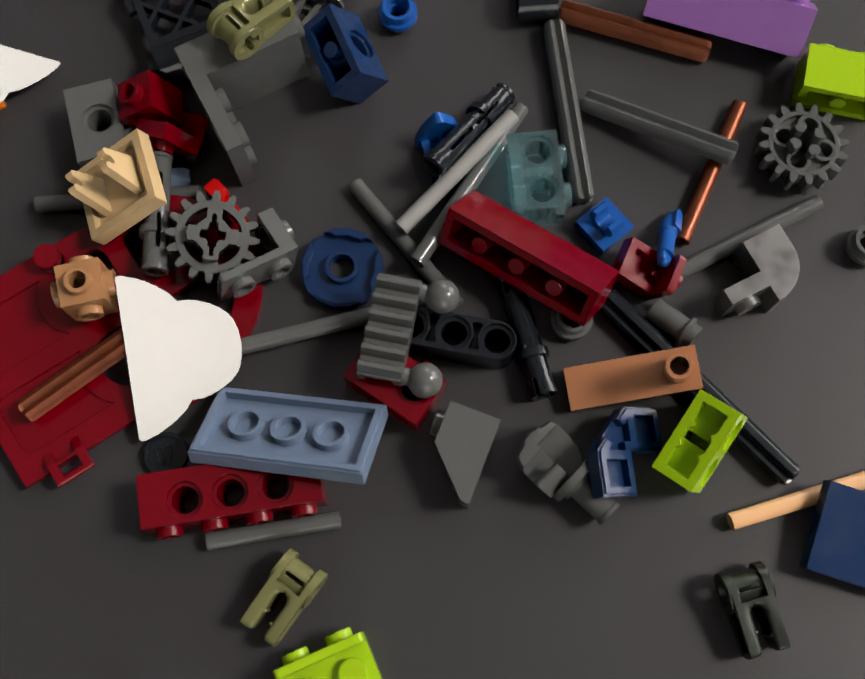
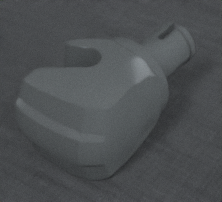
M552 420L532 428L525 434L521 440V447L515 456L520 470L550 498L553 497L557 502H560L564 497L566 499L572 497L597 520V523L602 525L620 504L613 499H593L587 458L583 459L576 443Z

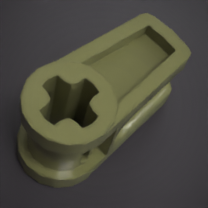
M229 0L218 5L211 12L206 22V29L214 38H221L229 46L231 55L237 60H245L251 57L261 45L295 18V5L292 0Z
M290 548L277 562L268 576L266 584L240 620L247 628L258 626L265 615L272 611L271 607L280 594L285 593L287 602L276 619L269 623L270 628L264 635L265 641L272 647L277 646L301 612L312 602L328 578V574L320 569L316 572L298 559L299 553L293 548Z

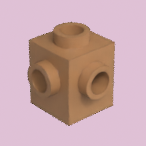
M80 255L68 259L66 264L53 266L56 281L51 282L50 290L54 304L57 308L65 311L76 322L94 321L101 319L104 315L119 312L115 277L117 275L114 269L109 270L99 257Z

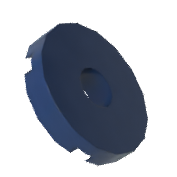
M333 228L324 232L323 236H320L316 241L315 239L307 245L301 258V278L308 294L320 305L333 310H353L367 304L372 299L373 292L375 291L377 275L379 273L384 274L383 257L372 239L365 233L351 228ZM340 260L350 261L354 265L353 272L344 278H338L331 273L332 266Z

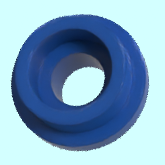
M383 0L378 10L379 20L383 27L389 31H406L417 20L416 4L413 0ZM395 13L404 14L402 16H392Z

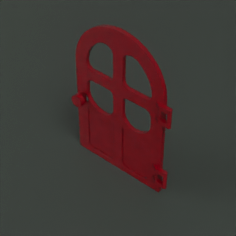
M171 195L170 213L176 212L182 215L184 211L181 206V200L186 199L193 205L197 203L196 199ZM207 211L195 215L187 225H197L207 217ZM223 213L222 219L230 229L239 230L240 232L236 223L233 224ZM144 219L106 245L92 241L87 224L53 245H39L34 250L33 257L0 275V445L26 488L34 486L52 475L56 484L61 488L96 466L88 453L89 450L136 422L131 386L118 384L106 377L104 373L36 421L26 419L19 411L17 406L19 399L122 328L120 311L104 315V317L98 320L76 322L65 311L55 306L50 290L51 282L56 281L55 273H46L43 270H54L53 266L60 265L63 258L64 264H66L68 259L75 256L103 253L109 258L119 276L145 281L168 292L172 297L205 278V274L198 273L193 280L189 279L190 267L188 265L180 269L176 268L169 272L168 275L157 280H150L141 274L139 265L125 244V237L130 230L143 224ZM215 220L212 221V227L209 229L208 235L204 236L208 242L209 256L213 255L217 241L225 240V238L218 236ZM248 248V251H250L255 256V258H257L258 256L256 254L255 249ZM239 250L226 251L218 258V265L230 261ZM200 253L194 259L202 263L203 255ZM263 282L257 284L249 294L234 300L230 316L234 319L240 338L251 336L257 324L263 302ZM200 399L192 400L190 405L196 403ZM79 457L82 464L64 475L61 468Z

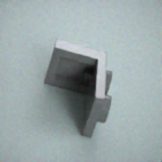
M272 207L258 213L256 220L258 229L255 230V236L260 239V244L266 251V254L218 276L217 295L221 301L232 296L234 298L243 297L263 281L270 278L272 280L283 278L295 266L298 246L295 243L294 232L285 219L280 220Z

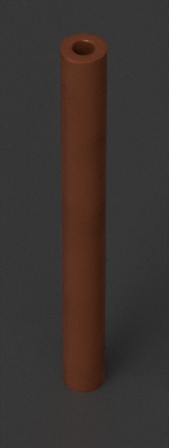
M741 100L732 101L718 135L734 140L748 107L745 102ZM708 158L684 213L682 231L678 233L675 240L677 243L682 245L690 244L723 163Z

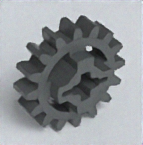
M215 190L212 200H206L203 193L199 191L196 194L197 203L192 205L186 199L181 200V206L184 211L182 215L176 212L170 213L169 217L176 224V228H166L165 236L175 239V242L168 245L166 249L168 254L179 253L180 257L174 263L177 269L183 268L186 265L190 267L189 279L193 280L198 273L205 274V283L210 285L213 275H221L242 265V260L249 262L255 259V256L248 251V248L258 247L260 244V239L250 236V233L258 229V223L253 221L246 222L245 219L250 213V208L247 206L238 211L235 208L236 196L232 195L227 202L221 201L220 191ZM207 211V217L197 225L188 224L186 226L195 215ZM223 213L230 216L236 222L240 232L239 230L230 229L222 219ZM215 220L216 229L218 230L217 234L219 237L225 238V240H218L216 247H214L213 255L209 256L207 239L200 236L208 235L209 229L212 227V221ZM184 244L195 246L203 255L202 263L189 255ZM239 250L230 261L218 265V258L226 251Z

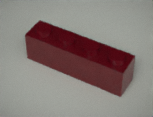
M475 190L449 207L438 243L583 327L605 304L620 272Z

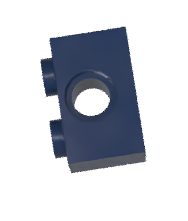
M328 4L303 26L306 34L304 37L331 96L361 104L389 82L357 14Z

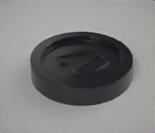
M171 432L160 433L147 442L143 455L144 462L152 472L184 468L189 459L187 453L188 445L177 434Z

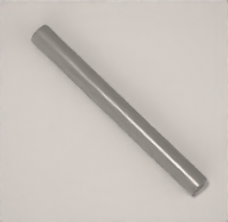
M507 109L394 223L398 230L407 235L519 121L518 116L512 110Z

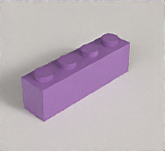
M647 0L643 16L799 59L818 9L814 3H810V0Z

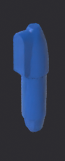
M680 209L668 212L659 224L656 257L657 264L661 267L669 266L674 255L675 240L678 233L682 231L683 214Z

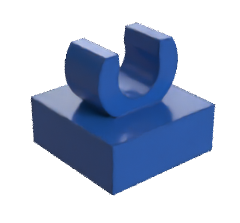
M605 197L576 220L574 228L602 257L633 231L634 225L608 197Z

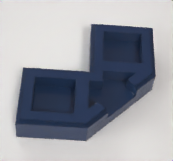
M622 407L613 410L587 452L593 499L638 496L632 454H653L661 452L663 449L656 408Z

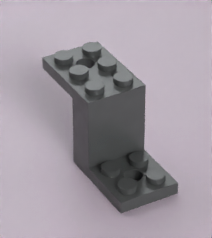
M296 13L292 21L261 45L251 57L245 60H237L229 52V46L221 38H214L209 32L174 48L188 81L242 186L257 180L251 165L258 163V160L250 146V140L241 122L237 121L232 111L309 76L306 59L311 56L302 38L306 36L303 25Z

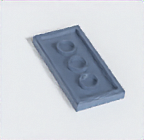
M223 387L217 392L187 453L192 463L365 485L388 418L387 405Z

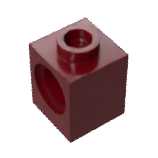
M148 69L117 85L119 121L136 129L139 118L168 122L177 128L185 126L182 90Z

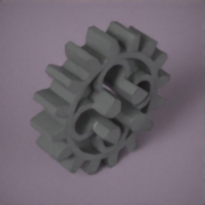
M796 103L791 112L787 107L781 106L775 115L770 114L762 125L763 127L760 128L755 137V140L759 143L754 150V155L764 156L758 166L759 169L770 168L772 170V174L769 177L771 182H774L779 177L784 179L783 186L785 190H788L793 183H798L801 192H806L812 184L817 189L822 188L828 180L832 181L841 171L840 167L848 158V155L843 150L848 146L849 140L838 138V135L844 129L843 125L832 126L829 122L833 114L829 112L823 117L819 116L817 105H813L809 112L804 111L801 103ZM807 128L810 130L811 135L801 147V140L799 138ZM777 138L783 139V142H779ZM801 147L800 152L803 156L794 167L791 164V159ZM820 152H822L825 155V157L820 156Z

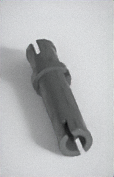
M153 151L167 203L144 218L143 224L139 226V238L143 240L140 273L149 277H163L168 275L169 271L166 247L172 240L165 236V229L171 228L169 225L173 156L164 151Z

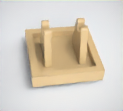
M137 128L110 148L103 147L97 152V157L79 170H71L65 175V178L74 184L68 189L69 193L83 202L92 241L102 245H106L167 203L149 135Z

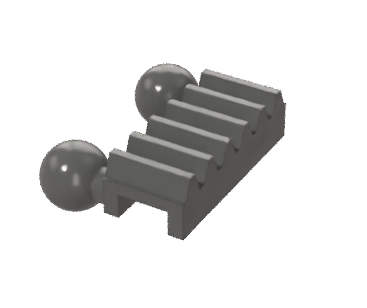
M379 273L376 277V288L372 295V306L368 313V324L365 326L364 342L361 344V355L357 362L356 374L358 379L366 380L368 377L393 382L395 386H408L409 390L420 398L435 396L443 384L441 371L435 365L423 362L412 368L405 367L419 301L426 302L428 308L435 313H449L459 303L460 295L456 285L447 279H437L426 285L422 284L421 280Z

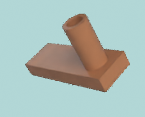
M695 344L563 368L571 412L704 388Z

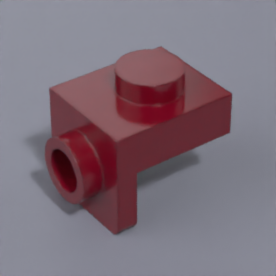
M184 112L185 126L177 128L168 122L139 118L136 128L149 135L153 151H164L172 156L173 153L197 156L209 119L200 114Z
M631 237L624 239L613 268L620 271L616 278L618 282L645 299L652 300L670 296L679 288L683 280L682 272L687 258L681 254L674 255L669 266L661 267L657 264L656 251L639 239Z

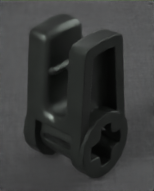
M762 561L750 563L748 569L729 574L726 571L715 574L714 580L718 596L727 612L741 655L745 659L752 660L762 655V648L757 636L759 631L755 629L751 616L752 607L756 610L763 630L761 635L765 636L768 646L773 650L791 648L776 599L774 582L769 570Z

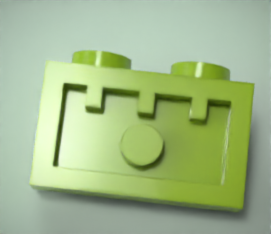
M350 627L325 637L327 647L310 654L308 647L305 646L281 657L284 666L273 671L275 679H383L364 632L353 635Z

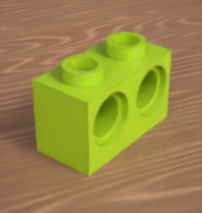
M700 389L651 467L688 491L701 493L748 417Z

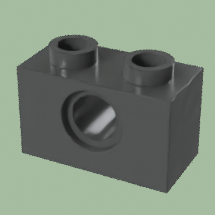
M111 78L63 90L76 159L81 168L96 158L97 152L103 147L110 148L135 130L119 121L118 89ZM110 125L105 131L99 132L104 126Z

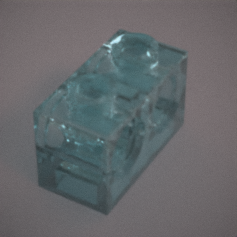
M556 130L506 134L504 156L511 211L536 225L561 223L566 207L572 206V190L570 182H563L562 169L567 167V155L565 145H558ZM537 155L542 157L545 162L533 163L527 157ZM541 192L548 195L551 200L539 202L531 195Z

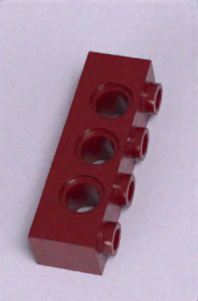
M207 464L136 475L140 530L156 534V540L179 538L184 536L183 529L201 526V532L203 533L229 529L228 522L246 519V525L270 523L274 521L273 514L291 512V518L313 516L318 514L317 507L328 506L326 485L323 479ZM278 477L288 478L290 486L287 494L280 499H271L268 494L270 483ZM235 484L243 485L244 497L242 501L235 506L228 507L224 500L227 489ZM196 491L199 496L198 506L191 513L183 514L180 507L183 496L188 492Z

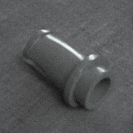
M662 297L656 301L645 317L647 321H650L675 339L674 345L677 347L680 345H691L703 330L697 324V318L689 319L668 304Z

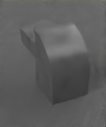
M780 224L741 243L731 258L745 279L724 289L713 304L721 317L734 310L740 316L754 309L759 304L767 313L792 291L799 277V258L793 244Z

